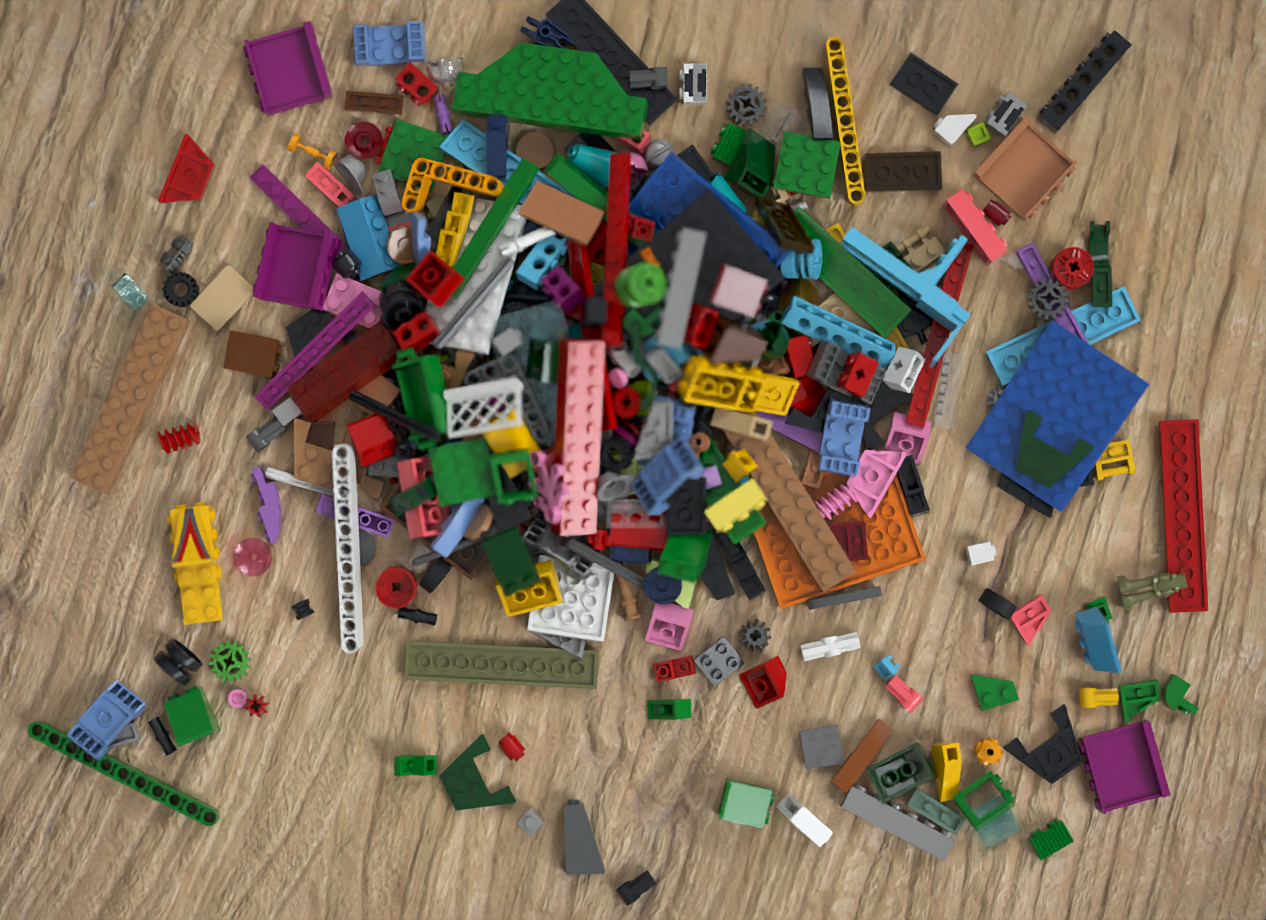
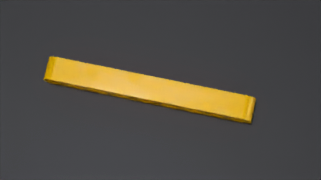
M832 36L826 42L825 55L838 141L841 142L839 151L846 199L851 206H859L865 199V189L844 45L841 38ZM835 42L838 44L839 49L836 51L831 50L829 44ZM838 61L841 63L842 67L840 69H834L832 67V62ZM836 80H842L844 82V87L837 88L834 82ZM840 98L845 99L847 106H839L837 100ZM846 117L849 119L850 124L844 126L840 123V119ZM850 136L853 143L850 145L845 144L843 137ZM853 155L855 162L852 164L848 163L845 156ZM851 173L856 174L858 181L851 182L848 179V175ZM851 193H859L861 200H852Z

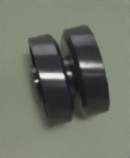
M394 282L386 286L380 293L379 306L383 322L393 331L398 329L401 324L414 319L418 313L424 312L420 292L408 282Z
M171 637L165 644L167 652L160 650L153 659L166 674L185 686L192 678L188 670L197 672L203 666V663L185 645Z

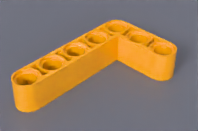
M418 158L412 165L401 205L410 214L421 213L424 209L432 181L492 197L499 196L504 188V184L494 176L425 158ZM426 164V170L421 172V167ZM444 169L443 175L438 177L439 171ZM461 173V179L456 181V176ZM479 178V183L473 186L474 180ZM421 183L420 189L415 190V186ZM497 183L496 189L491 191V185ZM415 201V206L410 209L411 202Z

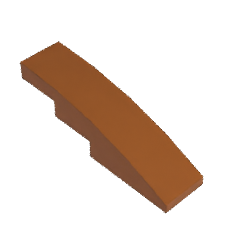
M876 720L869 732L862 738L854 751L850 753L830 782L846 794L894 730L882 720Z

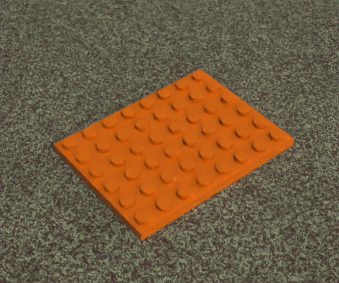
M824 472L819 490L806 486L804 488L813 502L817 501L821 504L820 497L827 499L826 493L828 492L834 495V488L840 491L839 485L843 484L846 486L849 476ZM897 474L894 476L871 518L867 516L860 504L852 499L850 500V507L843 504L844 511L837 508L838 515L832 512L831 520L824 517L827 524L865 521L868 560L850 561L856 572L825 592H822L765 501L766 505L759 509V512L767 524L754 532L780 609L926 560Z

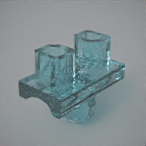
M124 273L111 286L134 311L147 301L148 297L127 273Z

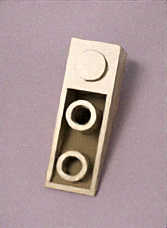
M719 407L715 408L711 426L764 442L768 441L773 422Z

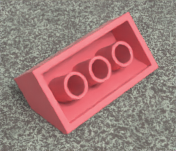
M962 189L948 198L942 206L968 239L969 243L973 245L974 250L985 265L988 266L1008 251L1006 249L1008 246L1003 238H998L995 234L996 229L991 222L987 223L984 219L985 214L980 207L976 208L972 201L974 199L971 194Z
M430 457L397 462L402 492L433 474ZM438 494L423 504L405 512L409 539L439 535L442 529L440 526L451 514L450 505L440 507Z

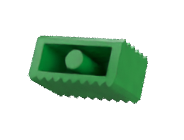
M728 123L727 127L723 126L719 133V136L722 138L719 144H714L710 152L713 154L712 159L730 168L747 131L731 123Z
M1053 819L1046 824L1047 827L1040 830L1038 828L1030 833L1031 837L1027 838L1038 859L1043 860L1074 842L1062 820L1057 821V819Z

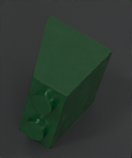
M530 338L526 377L540 382L558 383L560 341Z
M517 525L481 541L506 597L541 581Z

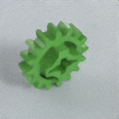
M229 640L226 642V646L223 642L219 643L220 649L214 647L213 650L216 653L210 654L213 661L209 662V664L214 665L211 672H217L216 678L223 676V682L227 678H229L230 682H234V677L237 680H241L240 674L246 676L247 672L245 669L251 668L247 662L251 661L252 658H247L246 656L250 652L243 651L245 645L238 647V641L231 645ZM230 648L228 654H220L223 650ZM238 652L241 654L243 661L237 656ZM232 656V661L235 662L234 664L228 666L229 662H227L226 659ZM218 662L222 664L223 670L219 668ZM240 668L237 673L231 674L232 669Z

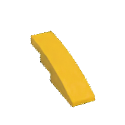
M454 192L452 209L447 211L445 228L440 230L436 252L452 268L455 266L466 235L475 197L474 195Z

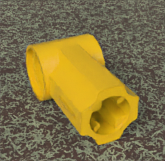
M1079 688L1080 708L1118 705L1117 689Z

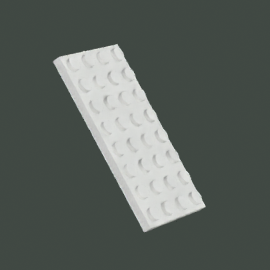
M474 198L468 228L457 261L495 201ZM516 205L458 299L451 296L441 308H438L429 300L427 301L425 311L434 318L440 332L504 259L501 257L502 252L499 253L498 246L513 241L515 237H522L527 218L520 216L518 213L522 207L521 205ZM517 252L508 255L514 262ZM513 266L444 345L445 347L488 355Z

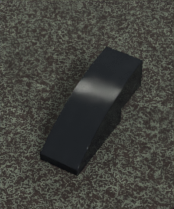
M913 455L906 456L897 471V475L911 518L929 513L930 509Z

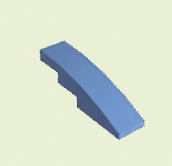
M412 213L411 216L412 251L416 266L430 251L431 237L425 232L426 219L420 213Z
M485 498L453 504L450 508L452 513L440 526L442 529L441 533L430 545L432 549L447 558L472 523Z

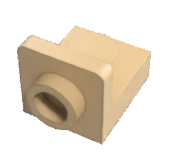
M773 180L770 189L774 197L778 196L779 198L775 202L787 204L786 201L789 200L787 192L773 189L775 181Z

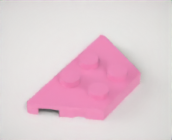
M864 450L858 461L860 462L858 475L856 477H849L846 484L850 487L868 517L871 518L905 459L906 452Z

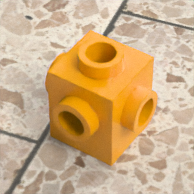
M988 737L987 740L981 738L980 741L978 740L973 750L975 751L974 755L979 757L978 762L987 766L989 763L994 765L995 762H999L1003 755L1002 747L998 745L999 741ZM989 748L993 750L990 756L986 754Z

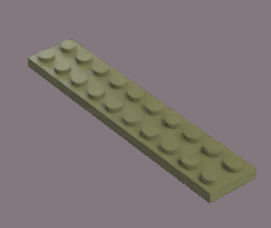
M406 641L404 679L597 689L599 650H584L583 657L580 659L561 648Z

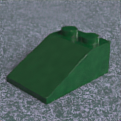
M917 742L866 768L883 804L938 778L923 747Z

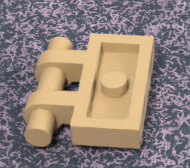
M928 225L923 229L919 228L916 230L913 236L903 239L901 244L897 246L900 252L906 250L909 253L904 259L915 272H918L946 252L935 236L930 240L927 239L926 235L932 232ZM920 240L923 245L914 250L912 245Z

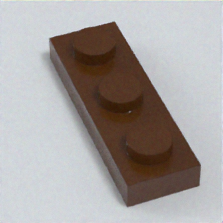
M346 91L345 111L402 115L404 96Z

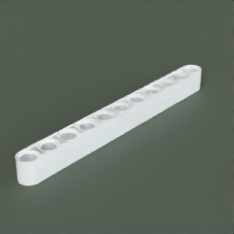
M346 442L334 447L332 460L341 646L344 652L351 654L362 648L364 635L355 449L352 444ZM341 448L346 450V457L341 454ZM342 467L347 469V476L343 475ZM343 486L347 487L348 495L343 493ZM344 505L349 508V514L344 512ZM345 525L350 527V533L345 531ZM346 544L350 545L351 552L346 551ZM347 563L352 566L351 572L346 568ZM347 582L352 584V591L348 589ZM348 601L353 603V610L348 607ZM349 620L353 621L354 629L349 626ZM350 639L355 642V648L350 645Z

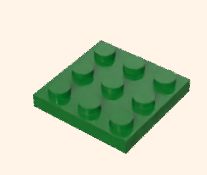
M396 119L378 173L391 169L395 180L407 183L412 165L416 159L425 158L443 163L445 153L440 150L439 146L448 136ZM426 164L421 167V172L426 170ZM436 181L431 182L430 192H433ZM418 183V184L416 185V187H419V188H420V187H421V183Z
M784 131L773 189L830 199L841 142L834 140L814 141L813 136Z
M486 438L429 449L440 507L497 495Z

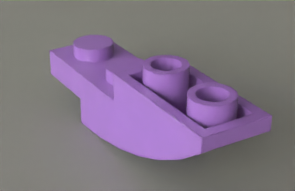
M258 466L252 469L253 474H251L254 484H258L260 489L258 496L261 503L264 502L265 505L258 507L259 512L257 516L260 523L265 525L264 535L267 542L270 541L271 544H275L279 539L282 520L279 491L276 482L268 483L263 468Z
M321 494L315 512L335 519L334 498ZM344 505V512L349 514V508ZM358 507L359 528L389 538L395 520Z

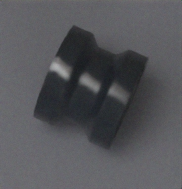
M309 599L291 606L292 610L297 614V621L315 613L309 606Z

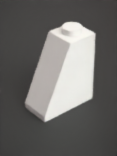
M790 793L776 806L819 847L826 843L833 834L825 824Z

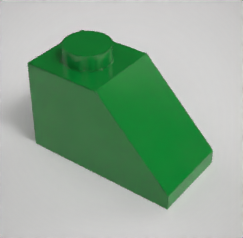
M691 699L647 700L648 719L678 720L692 718Z

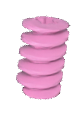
M840 484V491L834 488V495L829 492L826 493L827 499L820 497L821 504L814 501L824 520V517L831 520L832 512L838 515L837 508L844 511L843 504L850 507L851 499L854 502H858L847 484L846 486Z

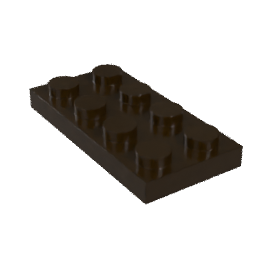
M941 151L864 154L865 192L942 190Z
M761 198L756 199L754 204L780 249H789L800 254H813L815 246L789 204Z

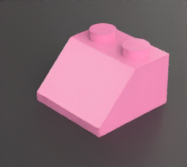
M894 412L883 451L906 452V456L913 455L915 463L920 464L930 436L932 422L926 420L924 428L905 423L907 415Z
M655 603L645 641L682 651L694 610L672 603L661 605Z

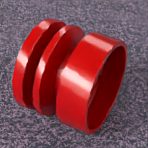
M1078 247L1064 249L1055 255L1049 266V272L1055 283L1059 281L1058 286H1065L1064 290H1074L1087 283L1094 271L1093 259L1090 254ZM1075 264L1074 268L1077 270L1070 271L1071 267L1069 265Z
M396 565L389 567L381 573L376 581L375 591L377 598L389 608L397 609L404 607L411 602L417 593V579L413 572L404 566ZM393 582H395V583L400 582V583H401L400 588H401L402 590H400V589L394 590V589H393V587H394Z

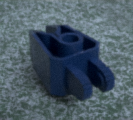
M527 17L526 22L536 27V32L526 27L520 29L521 33L533 39L532 42L535 45L563 49L566 48L559 43H564L571 47L574 45L569 35L549 19H544L540 22L532 17Z

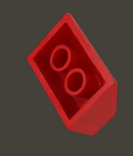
M614 501L610 524V545L663 551L668 541V535L666 534V510L660 515H651L647 513L645 507L641 504Z

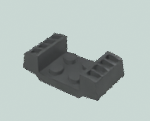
M821 340L806 376L842 395L865 405H871L886 369L878 365L865 396L855 397L837 388L839 376L844 372L846 360L850 354L840 350V346L830 341Z
M540 510L523 536L530 553L533 554L535 549H538L570 569L567 576L576 581L582 580L594 563L565 546L567 540L573 538L591 548V543H586L587 535L560 536L552 532L551 522L546 520L545 511ZM592 549L598 553L602 551L600 549Z

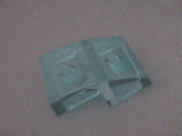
M1000 795L974 808L973 812L980 819L1004 803L1005 799ZM1009 809L980 829L978 833L988 849L1022 830L1011 809Z

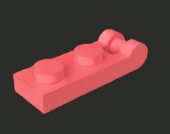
M318 162L305 175L308 180L338 207L349 204L357 199L353 193ZM344 193L346 197L341 202L338 197Z

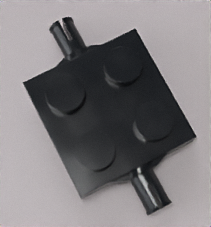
M896 288L899 298L912 309L897 326L903 339L910 335H917L921 345L927 343L928 339L924 331L932 325L933 318L917 308V302Z

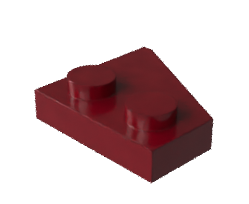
M865 521L827 524L849 561L868 560Z

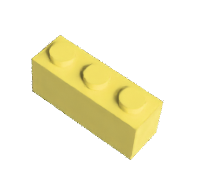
M752 478L704 512L719 533L721 531L725 533L733 528V523L738 520L741 522L749 517V512L754 509L757 511L764 507L767 498Z

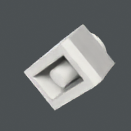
M975 114L947 115L944 120L940 117L933 125L936 128L933 134L950 148L977 116Z

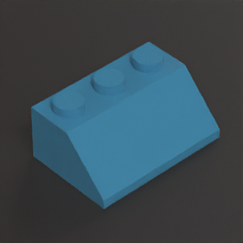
M1093 607L1075 614L1077 622H1074L1077 633H1080L1081 636L1078 640L1081 648L1085 650L1083 654L1085 663L1087 665L1090 664L1094 671L1122 672L1109 624L1098 608Z

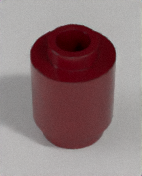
M991 199L982 210L985 216L998 227L1001 224L1005 226L1011 218L1009 216L1011 211L997 200Z

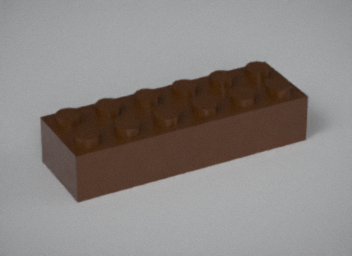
M400 483L396 486V488L392 491L388 498L402 492ZM385 500L380 508L408 530L405 513L395 516L396 510L391 502L388 503ZM438 535L420 537L418 539L432 549L430 545ZM462 536V538L460 539V541H462V540H464V539H467V538H465L464 536ZM481 542L452 552L447 558L441 556L470 580L473 579L488 560Z

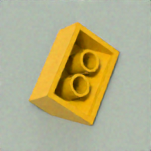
M507 409L500 412L499 414L502 416ZM512 410L506 417V420L508 422L515 421L516 412ZM495 415L487 423L493 425L500 417ZM523 419L520 426L482 432L495 453L525 447L529 448L530 454L533 451H542ZM526 460L502 464L510 478L527 469Z
M552 559L535 563L541 578L540 582L507 597L496 578L495 586L507 617L563 603L558 575Z

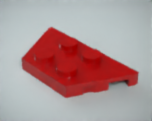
M186 133L158 199L159 203L201 200L215 167L210 158Z

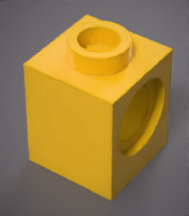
M745 448L738 452L736 449L726 456L728 460L723 463V466L735 482L747 477L758 467Z

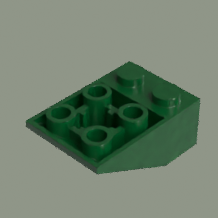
M749 128L724 178L725 181L748 196L764 199L772 183L776 145Z

